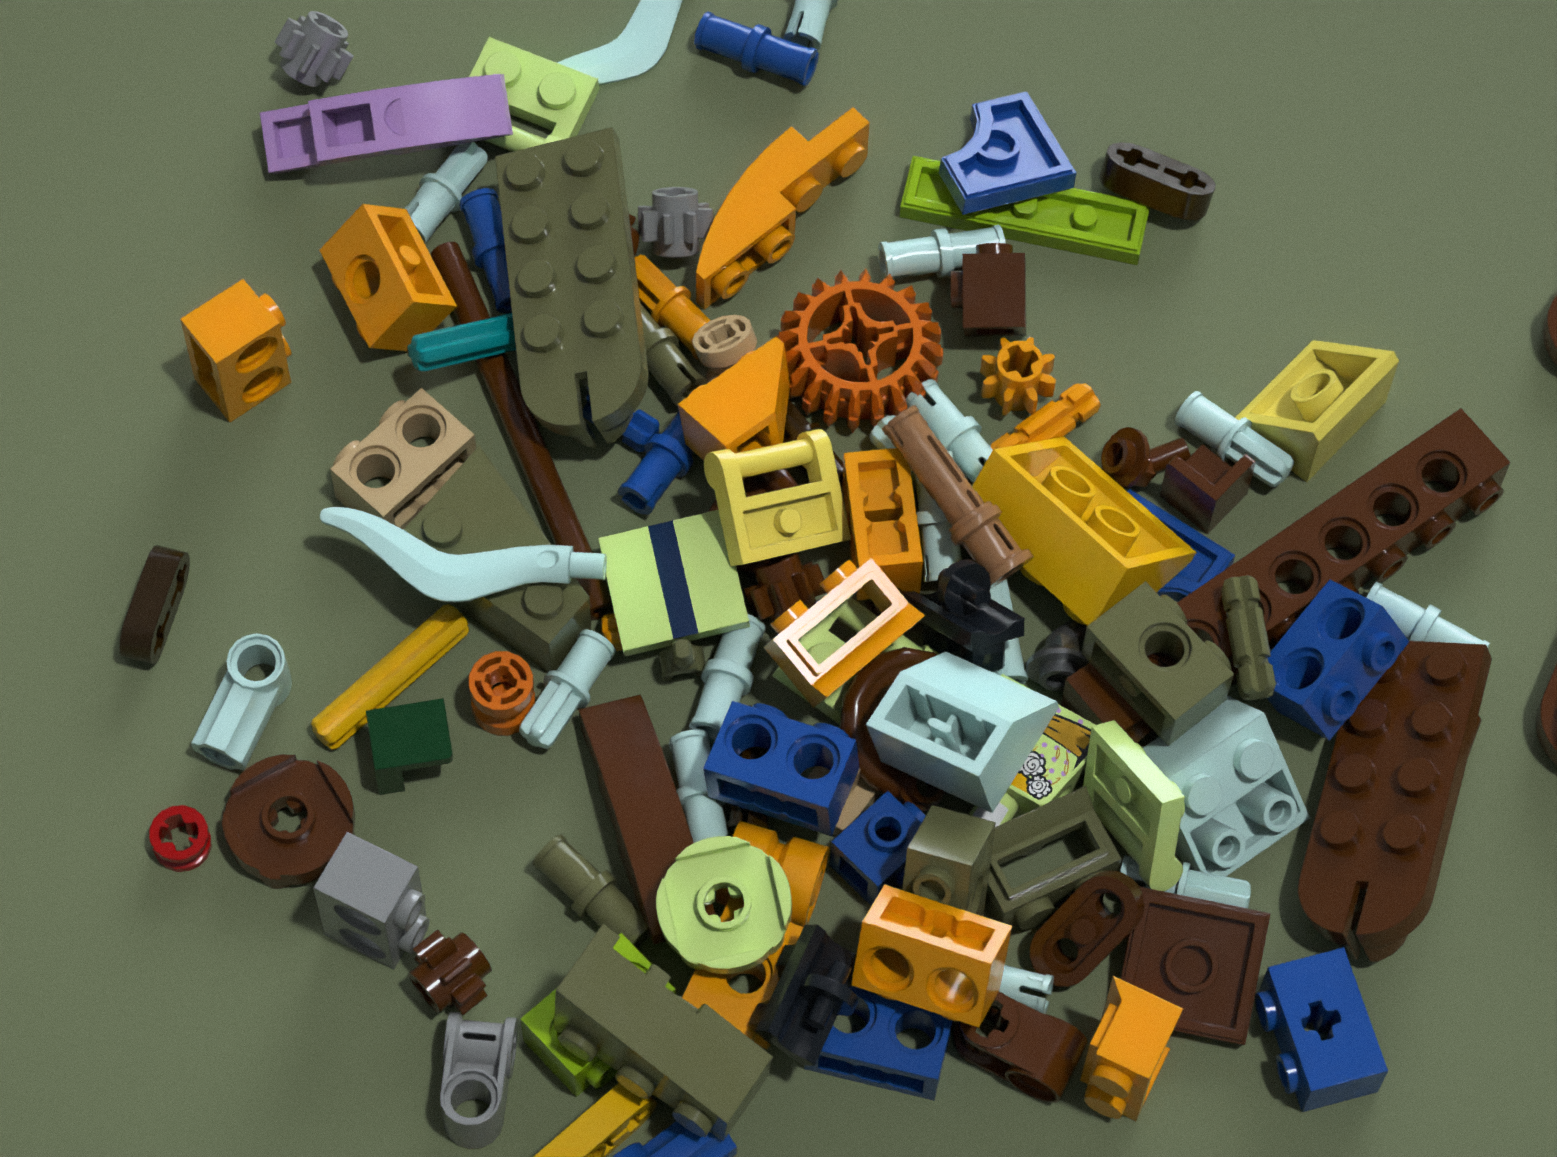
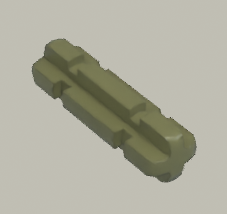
M1249 575L1230 577L1224 581L1221 594L1224 611L1229 616L1226 619L1234 667L1238 668L1239 672L1236 675L1239 695L1248 701L1266 699L1273 695L1276 681L1273 665L1268 662V657H1271L1263 610L1258 607V601L1261 600L1258 582Z

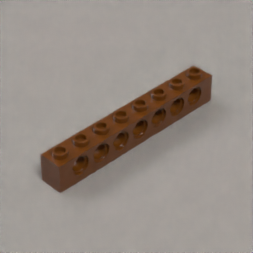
M1460 408L1177 602V604L1186 616L1187 625L1203 642L1209 640L1215 643L1224 652L1230 662L1231 671L1234 673L1231 685L1237 684L1236 675L1239 672L1238 668L1234 667L1226 619L1229 616L1224 611L1221 594L1223 583L1226 579L1249 575L1257 580L1261 599L1258 601V607L1263 610L1268 643L1271 650L1329 579L1359 594L1358 589L1374 577L1378 582H1383L1393 576L1406 563L1408 559L1406 555L1420 545L1424 544L1429 549L1443 541L1455 528V521L1469 511L1479 515L1488 510L1504 493L1501 485L1511 462ZM1424 482H1438L1444 485L1449 492L1433 491ZM1381 514L1393 516L1401 525H1386L1379 521L1376 516ZM1327 549H1344L1353 558L1349 560L1337 559ZM1291 581L1300 585L1305 592L1291 594L1281 589L1277 583ZM1152 653L1147 656L1152 663L1160 667H1171L1177 664L1172 657L1164 653ZM1088 663L1066 679L1061 701L1062 707L1095 725L1115 720L1128 736L1142 748L1158 736L1091 663Z

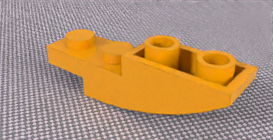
M854 107L810 141H807L791 126L772 142L746 169L728 193L717 212L702 247L696 269V303L705 310L720 297L728 299L734 296L745 285L749 275L766 261L771 264L780 260L790 250L795 240L796 211L803 212L810 208L820 197L823 188L840 175L844 178L848 177L861 167L868 155L870 122Z

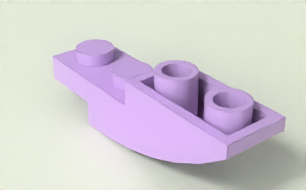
M504 74L457 78L310 100L305 105L260 112L268 171L274 174L388 154L402 155L513 135Z

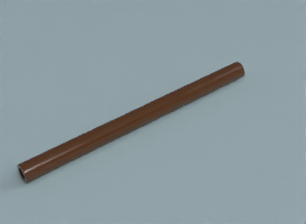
M446 242L434 248L430 255L457 305L454 312L459 324L491 318L459 244L456 242ZM501 353L476 359L475 361L554 544L573 546L574 552L593 553L535 418L523 399L520 384L507 354ZM576 578L590 597L591 620L601 619L604 615L611 614L614 611L610 591L605 580Z

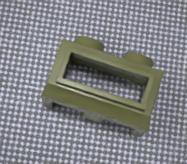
M1086 786L995 827L985 905L993 920L1011 925L1012 927L1019 924L1022 930L1033 928L1048 920L1056 912L1055 907L1064 904L1085 881L1102 871H1119L1122 859L1093 808ZM1072 831L1076 832L1088 854L1015 888H1011L999 866L1000 864L1020 855H1030L1042 848L1044 844Z

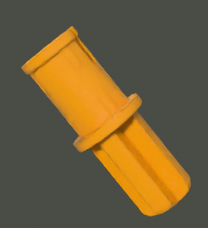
M640 254L634 259L640 302L652 313L651 316L660 327L665 326L669 328L679 341L691 351L692 355L699 360L692 340L694 334L711 320L690 300L691 292L685 286L677 287L645 255Z

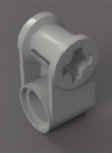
M450 1012L448 1015L444 1040L443 1078L440 1100L444 1129L448 1137L458 1146L468 1149L483 1148L493 1143L501 1133L504 1124L509 1079L513 1075L516 1057L517 1018L507 1017L504 1023L463 1020L459 1012ZM471 1099L481 1100L489 1105L484 1114L474 1118H466L455 1112L461 1103Z

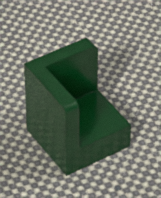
M444 698L366 711L379 795L405 791L402 771L452 762L453 753Z

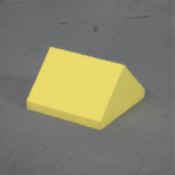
M1312 340L1235 418L1240 420L1246 417L1252 422V430L1292 456L1294 465L1291 471L1307 483L1386 403L1399 359L1394 351Z

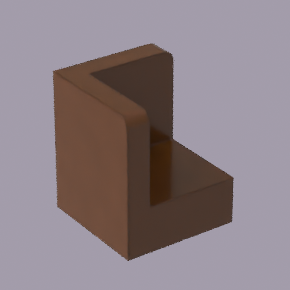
M1202 444L1186 461L1175 456L1167 464L1160 497L1208 534L1248 494L1256 461L1245 454L1231 467Z

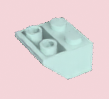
M945 651L901 671L868 720L866 726L881 762L993 813L1059 706L1056 700Z
M1227 696V700L1169 746L1158 737L1143 747L1151 761L1170 781H1173L1185 796V812L1181 818L1176 854L1182 862L1191 863L1190 870L1226 877L1310 819L1265 713L1230 696Z

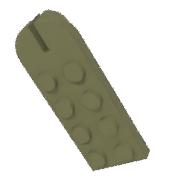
M613 127L495 156L521 394L527 407L542 426L559 435L570 436L575 442L590 448L596 447L595 435L583 418L582 410L587 403V396H590L593 423L608 444L613 443L626 431L630 424L633 412L637 409L645 395L649 378L620 139Z

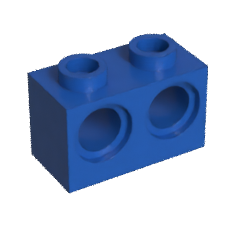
M1329 579L1271 650V657H1268V662L1273 665L1276 686L1273 695L1267 699L1277 712L1330 741L1344 722L1353 715L1357 706L1387 669L1395 663L1397 657L1408 645L1409 640L1383 606Z
M735 701L731 702L703 768L709 797L832 836L860 769L856 740L850 738L840 728L827 723H816L811 726L789 719L782 711L767 704L756 703L751 707ZM750 747H762L768 750L765 755L757 759H744L739 756L741 752ZM814 766H821L830 770L827 775L819 779H807L800 775L804 770Z
M851 985L850 989L859 999L853 1013L860 1016L865 1021L866 1026L856 1033H844L833 1025L815 1066L805 1065L804 1069L935 1101L953 1021L939 1014L897 1000L885 999L876 993ZM916 1028L924 1031L932 1042L922 1049H910L900 1043L897 1035L903 1030Z

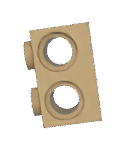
M421 388L407 401L399 400L391 405L381 417L379 426L361 442L359 440L352 441L340 451L333 463V467L330 469L335 497L347 508L375 515L404 530L475 451V434ZM419 437H431L436 440L433 444L426 447H415L410 444ZM375 477H385L391 480L387 485L380 488H370L364 485L368 480Z

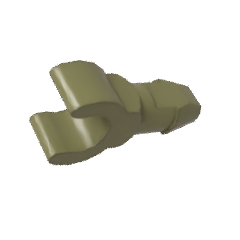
M678 639L671 643V647L659 653L661 674L664 681L672 680L673 676L684 673H696L697 677H701L705 665L703 647L694 646L687 639Z

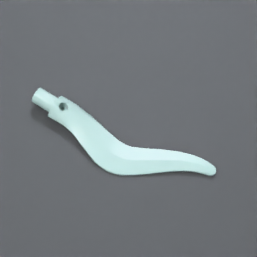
M640 0L626 28L615 40L557 63L598 78L599 85L638 77L652 69L665 53L683 0Z
M329 507L323 509L320 513L322 523L349 533L365 544L416 590L427 597L442 602L471 601L524 584L540 582L570 584L572 578L605 580L606 554L574 552L573 546L536 545L472 554H447L427 545L388 521L364 511L344 507Z

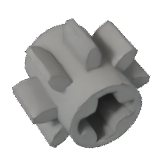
M310 11L306 18L300 15L297 21L288 17L275 40V43L282 47L279 53L283 57L280 61V66L293 79L312 87L319 86L322 80L328 83L331 77L340 80L354 55L346 50L349 45L346 41L348 37L347 30L332 17L317 11Z
M666 187L652 191V206H638V233L642 236V241H653V253L658 256L687 257L699 253V238L707 237L713 222V209L709 208V203H698V191L693 188Z

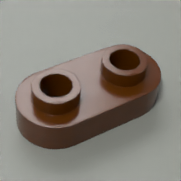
M1102 871L1085 881L1035 933L1030 944V959L1035 971L1043 975H1054L1053 985L1061 987L1076 985L1089 976L1140 923L1144 914L1145 903L1142 891L1137 883L1128 875L1118 871ZM1105 893L1114 894L1119 898L1122 906L1120 913H1112L1105 907L1103 902ZM1062 938H1068L1077 945V958H1070L1063 953L1060 946Z

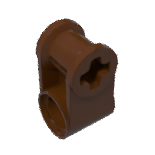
M998 992L984 1018L995 1024V1028L989 1033L988 1037L980 1036L976 1033L977 1027L956 1021L952 1035L954 1048L962 1059L1009 1082L1021 1092L1048 1103L1060 1101L1088 1043L1085 1035L1075 1026L1057 1017L1034 1010L1006 996L1002 992ZM996 1006L998 1007V1010L992 1009V1007ZM973 1046L978 1048L979 1051L974 1050Z

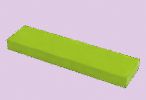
M918 156L912 157L900 206V218L965 231L1000 225L1005 239L1138 265L1150 209L1146 205L1127 198L1071 188L963 215L939 174L940 161Z

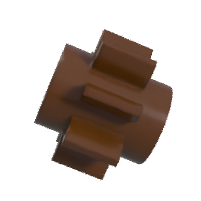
M797 552L774 557L755 566L753 572L758 584L744 589L754 617H760L761 620L771 616L772 622L799 600L810 609L817 603L815 597L826 593L819 585L824 580L819 564H813L811 561L802 565Z
M437 929L412 949L416 954L414 960L418 966L408 973L409 979L425 1002L437 1013H440L447 1006H455L461 1015H464L488 996L484 990L486 984L482 979L492 972V968L478 946L465 933L460 932L453 939L450 937L445 939Z

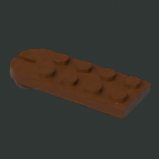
M1409 641L1408 645L1397 657L1395 663L1387 669L1357 706L1353 715L1338 730L1299 878L1298 894L1302 908L1315 930L1329 941L1337 943L1339 948L1344 947L1346 954L1353 960H1358L1361 949L1353 934V929L1358 921L1356 936L1370 962H1378L1397 952L1403 946L1408 934L1420 925L1430 910L1492 661L1486 644Z

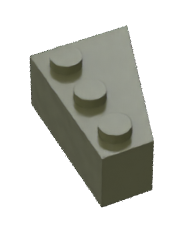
M480 446L475 449L404 529L436 550L455 555L522 546L551 545ZM572 578L570 584L547 582L524 584L471 601L449 602L547 673L558 669L576 643L578 635L582 630H591L590 597L576 578Z
M602 924L556 989L554 1030L560 1033L558 1037L559 1042L571 1053L585 1061L591 1062L594 1057H597L617 1070L615 1074L616 1080L636 1096L649 1099L653 1094L673 1107L672 1116L687 1130L701 1137H706L710 1132L724 1141L768 1077L773 1056L708 1005L703 1004L698 1009L667 989L665 985L671 976L657 965L652 964L646 973L637 968L613 949L620 936Z

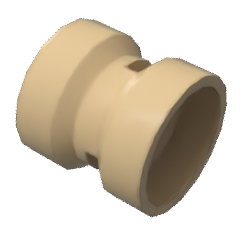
M741 315L721 316L709 321L694 334L692 343L699 362L709 367L706 374L708 383L735 365L746 353L755 351L757 338L750 320Z

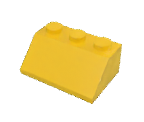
M1064 436L993 449L972 485L984 503L991 501L993 505H998L1002 511L999 519L1020 549H1029L1033 554V559L1020 569L1022 574L1030 581L1049 590L1064 604L1063 608L1068 616L1086 626L1090 625L1145 581L1157 593L1183 570L1197 553Z

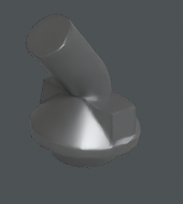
M1071 618L1048 636L1045 647L1028 659L1026 663L1028 677L1047 690L1064 691L1066 679L1090 663L1079 650V643L1084 641L1087 626Z

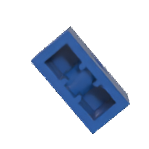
M1345 948L1268 967L1259 989L1260 992L1255 993L1256 1010L1263 1029L1266 1032L1274 1030L1281 1054L1276 1056L1278 1075L1287 1094L1295 1092L1301 1111L1306 1112L1377 1093L1388 1073V1069ZM1312 1022L1315 1030L1305 1031L1307 1023ZM1328 1032L1327 1039L1321 1041L1318 1033Z

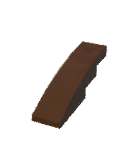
M640 694L579 709L580 728L597 769L599 790L616 832L619 856L653 945L666 942L657 916V890L662 878H665L667 870L676 862L675 858L694 842L661 745ZM713 904L705 905V911L708 915H716Z

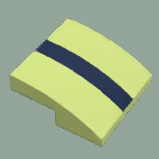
M719 510L598 538L601 553L607 556L606 577L625 656L672 646L671 643L678 639L693 641L750 627L736 566H730Z

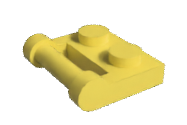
M822 429L802 432L795 441L744 452L733 453L730 449H722L706 454L704 458V473L707 482L715 491L730 566L744 565L851 540L831 441L827 433ZM800 465L807 469L809 483L746 497L742 478Z

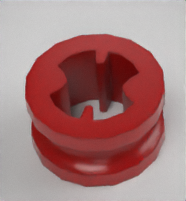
M179 805L162 810L153 819L149 829L150 843L158 862L166 869L184 872L199 867L208 858L212 848L208 825L203 815L195 808ZM177 827H185L188 835L198 834L197 839L188 838L191 847L185 850L177 851L173 842L163 843L164 839L173 840L171 830Z

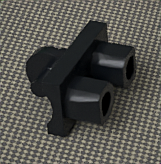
M970 559L959 560L948 568L943 569L938 575L939 584L936 592L924 595L915 591L904 593L905 599L926 615L920 620L923 622V645H929L938 653L945 651L951 653L960 650V658L992 672L1003 669L1005 666V641L1024 636L1025 618L991 599L989 573L985 567Z
M818 924L805 925L797 943L785 945L776 964L780 979L770 1000L757 1004L748 1023L750 1030L769 1044L781 1049L799 1064L815 1066L837 1016L852 1015L859 1001L857 995L850 989L857 954L835 943Z

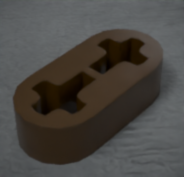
M1124 142L1114 143L1108 147L1099 174L1101 183L1114 193L1183 220H1198L1206 216L1216 186L1208 174L1195 167L1145 147Z
M159 545L154 546L150 551L122 627L119 647L122 657L152 665L160 658L186 587L190 567L188 552Z

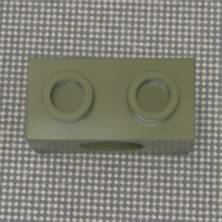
M1146 581L1093 621L1086 629L1081 654L1168 746L1227 700L1234 673L1231 671L1230 662L1224 652L1209 640L1203 642L1187 625L1186 616L1180 606L1167 595L1159 596ZM1152 653H1164L1172 657L1177 664L1171 667H1160L1152 663L1147 656Z
M932 805L907 848L902 890L983 916L996 822Z

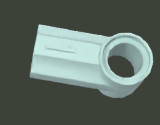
M258 633L242 637L230 648L226 660L228 670L191 742L194 751L206 757L210 762L230 770H245L275 707L284 702L292 686L291 674L282 647L278 641L270 636ZM264 663L275 667L272 674L264 680L251 681L244 678L249 668L254 665Z

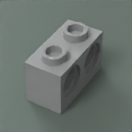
M347 832L313 887L324 934L395 969L404 952L414 953L412 949L422 942L430 919L425 917V894L422 892L418 866Z

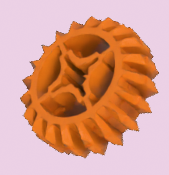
M865 268L859 276V281L849 282L848 277L840 270L835 276L834 286L830 287L817 278L812 285V296L798 292L797 297L793 300V311H785L781 318V332L776 337L784 343L790 378L789 397L790 399L803 397L802 409L805 411L806 416L819 409H823V421L827 427L836 422L838 417L847 418L848 428L853 433L860 425L861 419H869L871 425L875 427L884 418L885 414L897 416L908 407L906 398L911 391L917 394V396L921 394L926 398V391L922 383L929 379L938 382L939 372L937 369L942 365L943 348H941V344H938L941 341V328L939 322L931 321L932 310L929 307V302L915 304L916 293L912 285L896 292L894 291L895 281L891 274L886 276L880 284L871 282L870 274ZM841 322V326L836 331L823 334L821 341L813 342L824 329ZM852 337L854 338L855 344L851 343ZM863 357H867V365L865 364ZM907 358L903 365L894 373L877 380V374L881 370L895 366L896 360Z

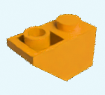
M775 336L757 350L746 353L735 365L709 383L697 387L687 398L678 403L685 444L703 461L706 454L717 450L730 449L733 453H739L783 443L790 378L784 343Z

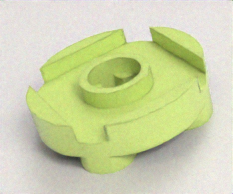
M717 836L691 844L675 858L676 862L667 870L665 878H662L657 890L656 909L664 938L668 945L682 958V961L689 967L697 970H706L715 974H733L758 966L771 954L776 953L780 949L791 921L792 898L785 872L772 856H768L761 849L751 846L750 842L738 837ZM722 888H728L731 898L742 897L744 901V907L734 911V920L728 922H721L718 915H708L705 911V905L715 902V891Z

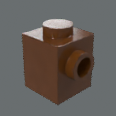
M984 243L976 245V254H962L963 271H951V308H963V330L965 337L1027 336L1025 253H1013V245Z

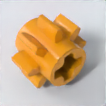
M1005 337L1001 338L997 357L983 355L981 360L980 373L987 377L982 385V398L994 397L996 402L1002 406L1003 415H1007L1010 411L1023 410L1032 415L1036 412L1038 395L1043 397H1053L1056 379L1049 374L1053 371L1055 356L1053 354L1042 355L1040 350L1034 345V338L1029 337L1026 341L1009 342Z

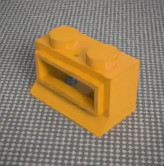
M872 558L858 569L849 559L819 584L827 593L820 601L808 609L799 600L770 624L778 635L763 648L813 708L926 616L905 599ZM862 588L882 613L818 665L798 639Z
M1115 976L1112 977L1101 1022L1090 1042L1080 1081L1087 1084L1084 1101L1091 1109L1114 1119H1119L1124 1115L1134 1121L1137 1120L1169 1054L1170 1048L1166 1047L1182 1014L1183 1008Z

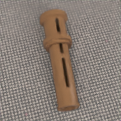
M916 405L898 414L882 428V431L888 436L893 445L897 447L911 470L952 527L949 529L953 544L955 546L963 545L973 561L985 567L990 575V589L1006 580L1033 559L1034 556L1029 549L1021 550L1000 521L999 517L1002 511L998 505H993L991 501L984 503L977 491L973 489L962 470L930 429Z

